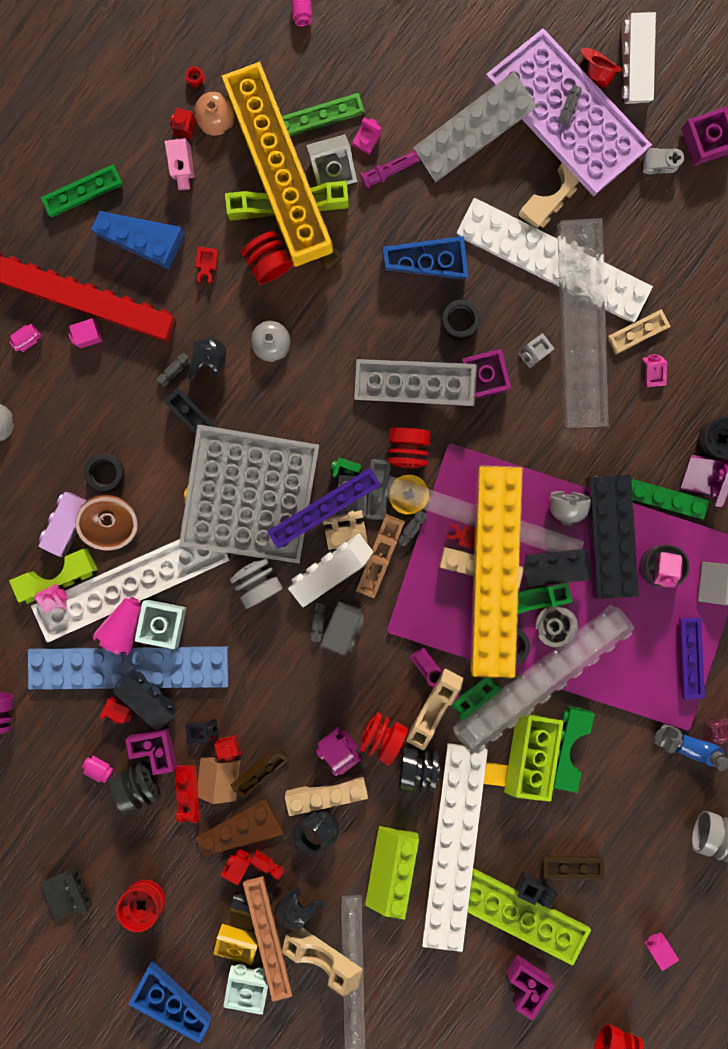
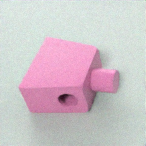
M186 139L165 141L170 176L177 180L178 190L190 189L189 178H194L191 145ZM184 165L183 169L179 170V167Z

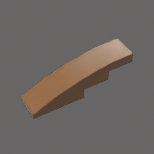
M386 514L372 548L373 553L367 561L356 589L357 592L375 598L405 521Z

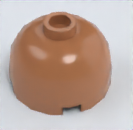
M207 92L196 101L194 108L195 120L203 132L212 136L222 135L225 133L224 131L233 126L235 112L230 100L225 95L218 92Z

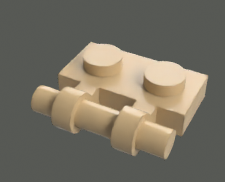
M353 509L348 510V513L337 515L335 513L323 521L324 525L332 524V528L325 529L328 550L336 549L358 533L368 543L364 522L356 523L355 520L363 518L362 510L354 511ZM350 521L349 525L338 526V522Z

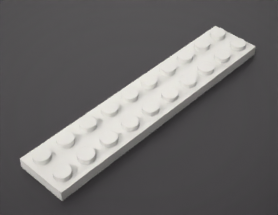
M476 198L473 199L456 233V236H464V240L631 323H635L653 287Z
M179 539L66 590L68 600L66 608L63 610L59 606L44 613L38 603L32 605L31 608L48 643L110 615L124 598L134 597L141 601L228 562L230 557L225 552L179 546Z
M447 743L422 947L463 951L487 748Z

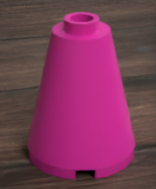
M134 597L124 598L93 635L94 641L98 638L100 640L99 645L116 654H121L123 651L126 652L125 655H129L138 627L142 607L140 605L141 601Z

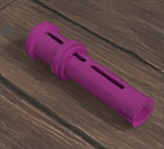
M413 150L385 165H375L374 169L366 173H359L363 186L366 190H369L370 186L378 182H385L387 177L419 163V156L416 150Z

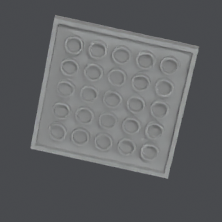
M198 425L179 546L300 563L304 533L277 549L267 531L309 505L319 445Z

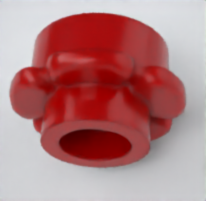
M193 66L187 70L185 80L192 87H199L200 84L204 83L205 76L200 68Z

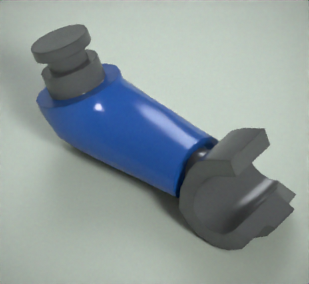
M666 724L657 731L654 737L656 739L655 744L666 748L665 750L668 753H681L708 766H715L719 771H724L728 768V758L724 756V750L714 743L683 735L679 729Z

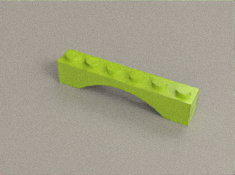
M346 181L329 182L310 188L319 211L349 208ZM247 191L225 193L227 215L230 221L275 216L266 193Z

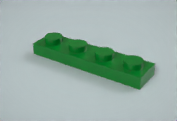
M113 164L41 197L48 215L52 218L122 186L123 182Z
M632 479L633 501L704 520L709 500Z

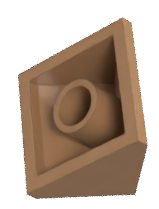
M201 756L197 785L198 798L212 804L236 801L237 793L233 791L230 784L239 777L240 760L224 761V759L218 760V758Z

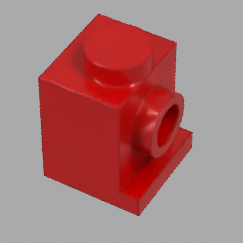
M176 108L170 120L173 136L192 140L196 123L192 111Z
M112 696L107 700L100 718L109 717V720L116 724L130 723L134 712L121 699Z
M237 735L218 739L214 744L218 760L230 761L242 754Z
M239 849L235 856L231 855L220 876L239 885L251 861L249 854Z

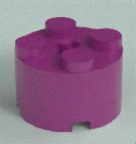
M336 727L318 742L319 749L316 751L320 759L327 761L330 765V771L335 776L343 775L362 760L361 753L357 754L355 751L358 748L356 743L344 730L340 732V727Z

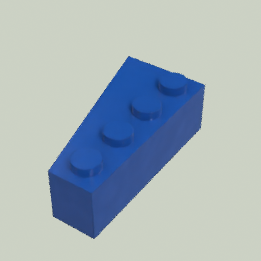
M99 211L91 228L98 237L168 270L185 236L182 227Z
M464 236L382 248L384 270L465 280L468 278Z
M153 960L128 1004L199 1044L210 1025L212 1017Z

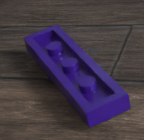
M679 618L682 698L702 699L705 698L701 618Z

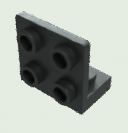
M78 866L40 883L55 919L77 910L80 915L87 912L93 903Z

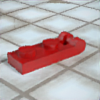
M178 765L175 768L178 810L176 820L181 823L186 821L197 823L199 821V800L196 766Z

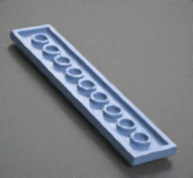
M228 646L177 647L176 649L166 647H132L129 655H125L126 652L123 651L121 654H116L105 648L28 649V689L114 688L116 683L132 668L137 672H141L148 682L158 688L229 686Z

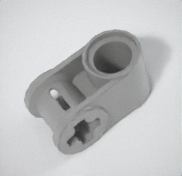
M649 148L643 154V173H674L684 161V154L679 149Z

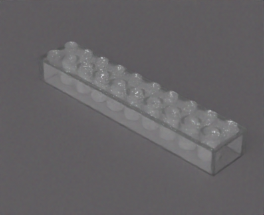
M602 218L560 221L557 225L564 428L609 426Z
M610 605L581 627L571 643L554 648L467 718L453 727L456 736L471 755L480 753L485 749V744L490 740H497L502 735L501 732L507 727L509 729L518 723L517 719L533 712L535 705L539 702H546L551 697L550 694L553 691H559L567 685L566 681L571 677H578L582 674V669L588 664L590 666L595 664L600 659L599 656L602 653H608L616 647L615 643L620 639H627L635 627L620 608Z

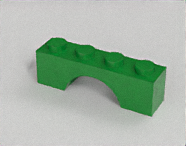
M568 583L547 584L518 591L517 614L573 602Z
M567 706L566 711L564 710L561 720L564 722L553 788L578 792L582 773L572 765L570 749L579 737L591 733L595 714L589 710Z

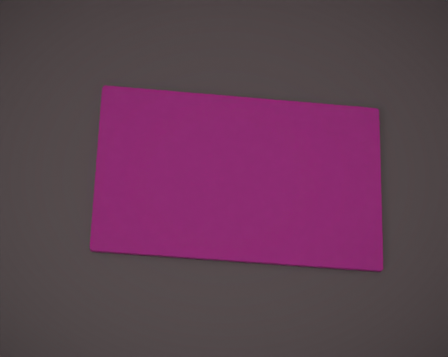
M449 444L425 512L428 518L424 524H421L387 630L390 634L471 660L473 576L439 567L443 547L474 555V549L459 545V538L448 539L446 534L451 536L455 534V529L449 527V524L457 525L460 530H463L464 525L475 528L477 467L522 468L519 566L523 568L525 555L585 548L591 563L588 514L583 520L567 526L561 524V521L557 520L549 509L552 492L565 491L564 495H572L571 492L586 495V487L467 448ZM633 503L639 597L593 598L592 575L590 576V581L568 582L573 602L559 606L569 609L575 615L578 621L576 637L565 646L551 647L545 645L538 636L540 634L538 629H536V622L539 614L549 607L517 614V628L525 632L531 646L527 658L520 664L515 665V674L677 728L690 730L700 699L682 698L679 618H701L705 686L728 616V605L697 601L701 561L728 564V534ZM673 545L684 551L689 559L690 570L683 583L669 588H659L647 583L640 573L639 563L642 555L648 549L654 546ZM523 571L518 591L542 586H529ZM516 636L517 656L522 650V642L518 636Z

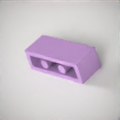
M70 492L61 494L56 503L58 507L55 513L53 512L48 519L49 525L47 530H44L39 537L41 542L38 547L59 557L66 556L77 534L75 526L77 512L87 500Z

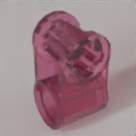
M728 718L711 720L706 723L710 729L712 737L710 742L712 744L728 742Z

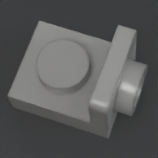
M542 333L528 343L518 354L523 362L531 368L555 348Z

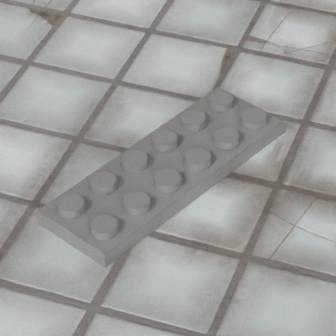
M514 71L413 148L434 181L437 182L535 110L537 105Z
M357 359L354 400L474 406L477 365Z

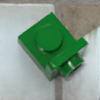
M338 458V461H333L330 472L333 473L332 477L337 478L341 467L344 468V473L354 476L355 473L359 474L362 465Z

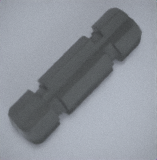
M573 85L570 89L559 116V122L563 124L569 123L581 95V87Z
M182 353L177 361H173L164 370V374L161 373L157 377V381L163 387L170 383L169 380H173L184 369L183 366H187L191 362L190 358Z
M418 511L415 519L411 520L403 530L404 532L399 535L397 541L401 545L406 546L410 538H413L421 528V524L425 523L428 518L427 515L422 511Z
M316 603L315 606L316 613H314L312 624L313 632H311L310 640L313 642L321 641V631H323L325 618L324 613L326 612V604Z

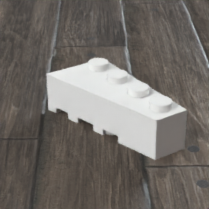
M656 12L631 13L621 22L622 76L624 81L622 98H624V104L649 103L654 100Z
M358 533L348 542L345 541L338 546L336 551L325 555L321 562L318 564L314 563L308 567L305 574L302 575L300 573L291 580L293 584L288 589L301 606L305 607L362 568L372 555L373 550Z

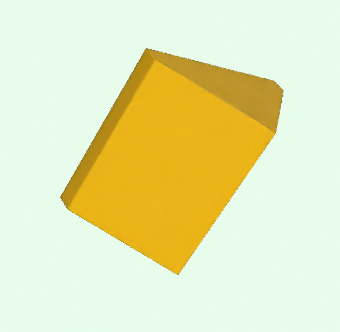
M222 924L217 937L214 955L252 965L258 945L256 934Z

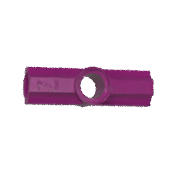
M423 647L416 651L410 659L427 680L428 684L434 688L438 680L431 681L430 675L437 672L441 676L443 672ZM457 694L454 701H456L457 698L460 696L459 694Z

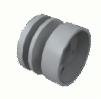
M267 559L247 565L229 579L231 583L238 580L242 582L241 585L234 589L237 591L245 588L247 591L240 597L246 609L283 589L277 577L267 579L266 576L273 570L272 568L263 572L261 567L269 563Z
M703 811L698 816L693 828V850L696 853L708 857L713 856L718 860L728 863V818H722L718 814Z

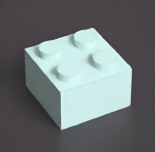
M152 600L143 601L135 641L176 649L179 647L187 607Z

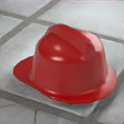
M590 48L581 49V54L589 61L587 75L595 84L607 87L615 73L622 71L620 66L611 62L600 52Z

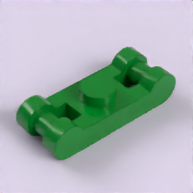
M483 676L451 704V708L456 709L461 720L467 718L502 690L501 686L493 681L494 677ZM485 685L490 688L486 693L482 689ZM467 701L470 706L464 708L462 703Z

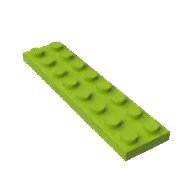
M473 868L468 913L572 966L574 965L591 932L590 927L551 907L542 906L539 901H537L536 905H533L517 897L515 890L510 886Z

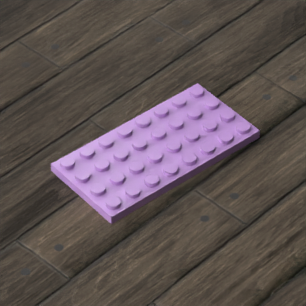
M541 29L489 71L484 78L493 88L515 71L537 105V108L522 118V120L593 196L652 146L643 134L544 29ZM573 85H577L582 88L581 95L569 123L563 124L559 122V116L570 89Z

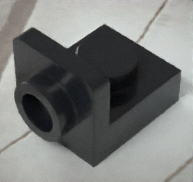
M216 719L185 723L188 743H208L219 737Z

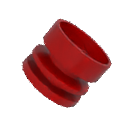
M276 231L258 236L240 252L242 257L247 259L246 264L254 266L251 272L258 284H265L275 280L294 265L288 250H281L284 244L282 240H279V235Z
M389 428L388 442L396 444L397 448L387 450V453L396 455V458H387V463L401 468L428 466L429 461L420 459V456H429V452L422 451L421 446L430 445L431 431L411 428Z
M377 712L363 731L359 751L365 752L369 745L368 755L371 756L377 749L379 750L377 760L390 766L402 747L408 727L395 722L391 728H388L389 717L386 716L380 724L382 714Z
M145 879L135 882L124 892L116 908L117 919L124 928L133 932H142L153 926L163 912L166 903L165 893L160 885ZM143 900H145V901L147 902V903L144 904V905L141 904V902H142Z
M605 1024L597 1036L594 1049H644V1042L641 1037L632 1035L629 1032L624 1033L622 1029L611 1024Z

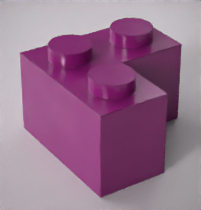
M170 727L161 728L158 731L151 730L131 734L125 739L129 759L149 756L153 775L173 772L177 767Z
M517 955L506 971L509 982L519 988L512 1000L515 1010L533 1021L555 986L548 974Z

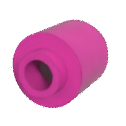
M291 0L292 18L297 26L309 25L312 19L311 0Z
M33 324L25 325L10 336L12 340L9 342L16 351L24 352L36 344L41 335Z
M92 756L91 759L87 757L82 765V769H84L83 774L99 783L101 781L106 783L113 768L109 767L110 764L95 756Z

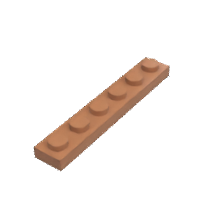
M264 876L244 881L243 885L272 1002L292 997V989Z

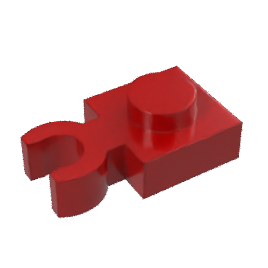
M197 248L195 267L201 269L197 274V281L201 283L203 276H208V283L212 284L213 277L210 272L211 270H217L218 249Z
M449 524V527L455 529V534L452 536L446 534V537L448 539L459 538V545L474 549L475 528L464 525L463 530H460L457 525Z
M255 851L250 861L252 866L259 872H269L279 880L284 873V868L273 863L272 859L260 851Z

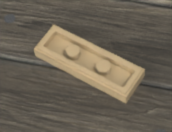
M661 309L607 336V339L616 355L670 328V325Z

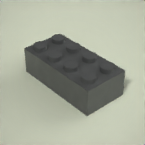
M339 600L321 646L345 655L346 651L351 652L356 636L354 632H359L363 623L361 608Z

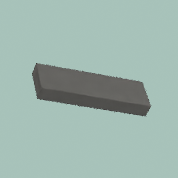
M371 459L370 468L381 485L368 493L365 519L384 520L386 516L391 466L386 460Z

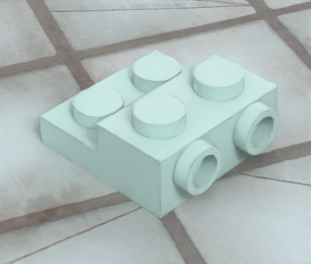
M243 964L231 965L224 1008L263 1015L268 989L264 968H256L254 970L246 968Z

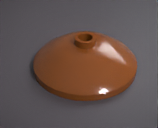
M110 495L96 496L87 500L79 508L75 520L76 531L87 545L95 549L107 551L116 550L127 545L135 536L138 523L134 509L123 499Z

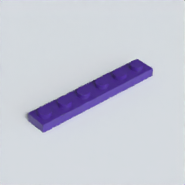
M368 468L274 526L267 533L277 549L381 484L372 469Z

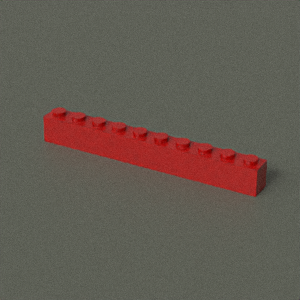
M0 253V284L166 342L170 341L177 321L172 316V312L164 309L160 311L154 310V306L144 302L139 305L134 303L135 300L130 297H116V293L104 289L103 292L96 290L97 286L85 282V285L78 283L77 279L66 276L65 279L59 277V273L47 269V272L40 270L41 267L35 264L28 263L27 266L22 264L18 258L10 256L7 259L2 257L3 254Z

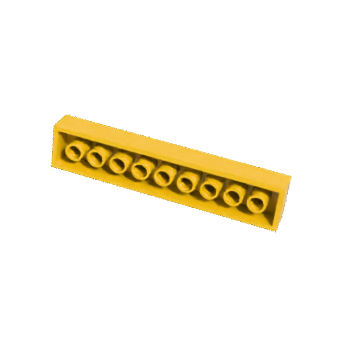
M258 62L222 75L226 92L294 266L297 267L333 253L331 240L261 63Z
M477 467L470 672L473 676L515 677L522 468Z

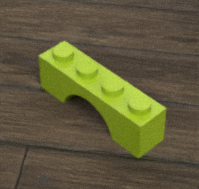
M89 548L65 556L62 572L52 580L43 579L35 572H28L9 580L18 603L26 601V604L36 601L34 599L35 594L55 584L58 587L63 586V588L74 585V580L80 577L81 580L92 577V572L97 571V567Z

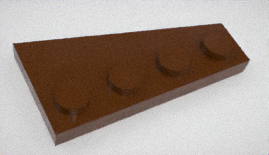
M264 798L199 834L195 839L206 856L285 834V831L267 799Z

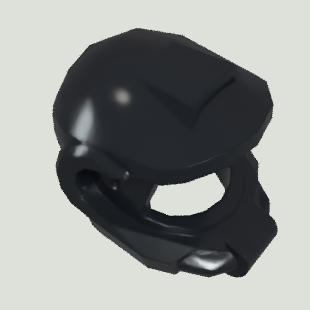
M214 337L194 341L191 367L187 374L188 380H194L202 364L211 366L212 374L220 377L221 371L226 366L227 349L222 341Z
M326 810L310 812L309 816L296 825L293 844L297 850L305 854L316 855L331 847L337 841L339 835V825L336 817ZM304 828L312 830L317 835L320 845L313 844L306 838Z
M299 887L292 891H287L275 907V917L278 923L296 932H299L314 913L324 906L323 899H318L303 907L298 901L302 894L299 892Z

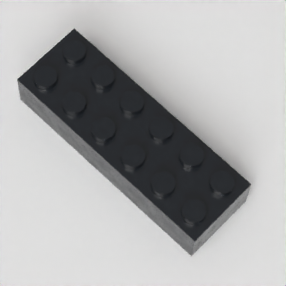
M631 474L585 478L586 496H589L591 499L588 511L593 598L639 597Z

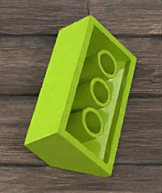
M517 712L504 793L516 798L551 802L564 721Z
M379 826L365 906L384 916L405 920L419 843L418 833Z

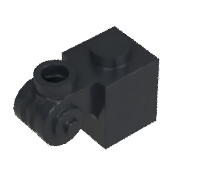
M523 870L514 886L517 897L533 905H536L539 900L542 906L552 907L555 898L558 896L553 887L543 885L539 878Z

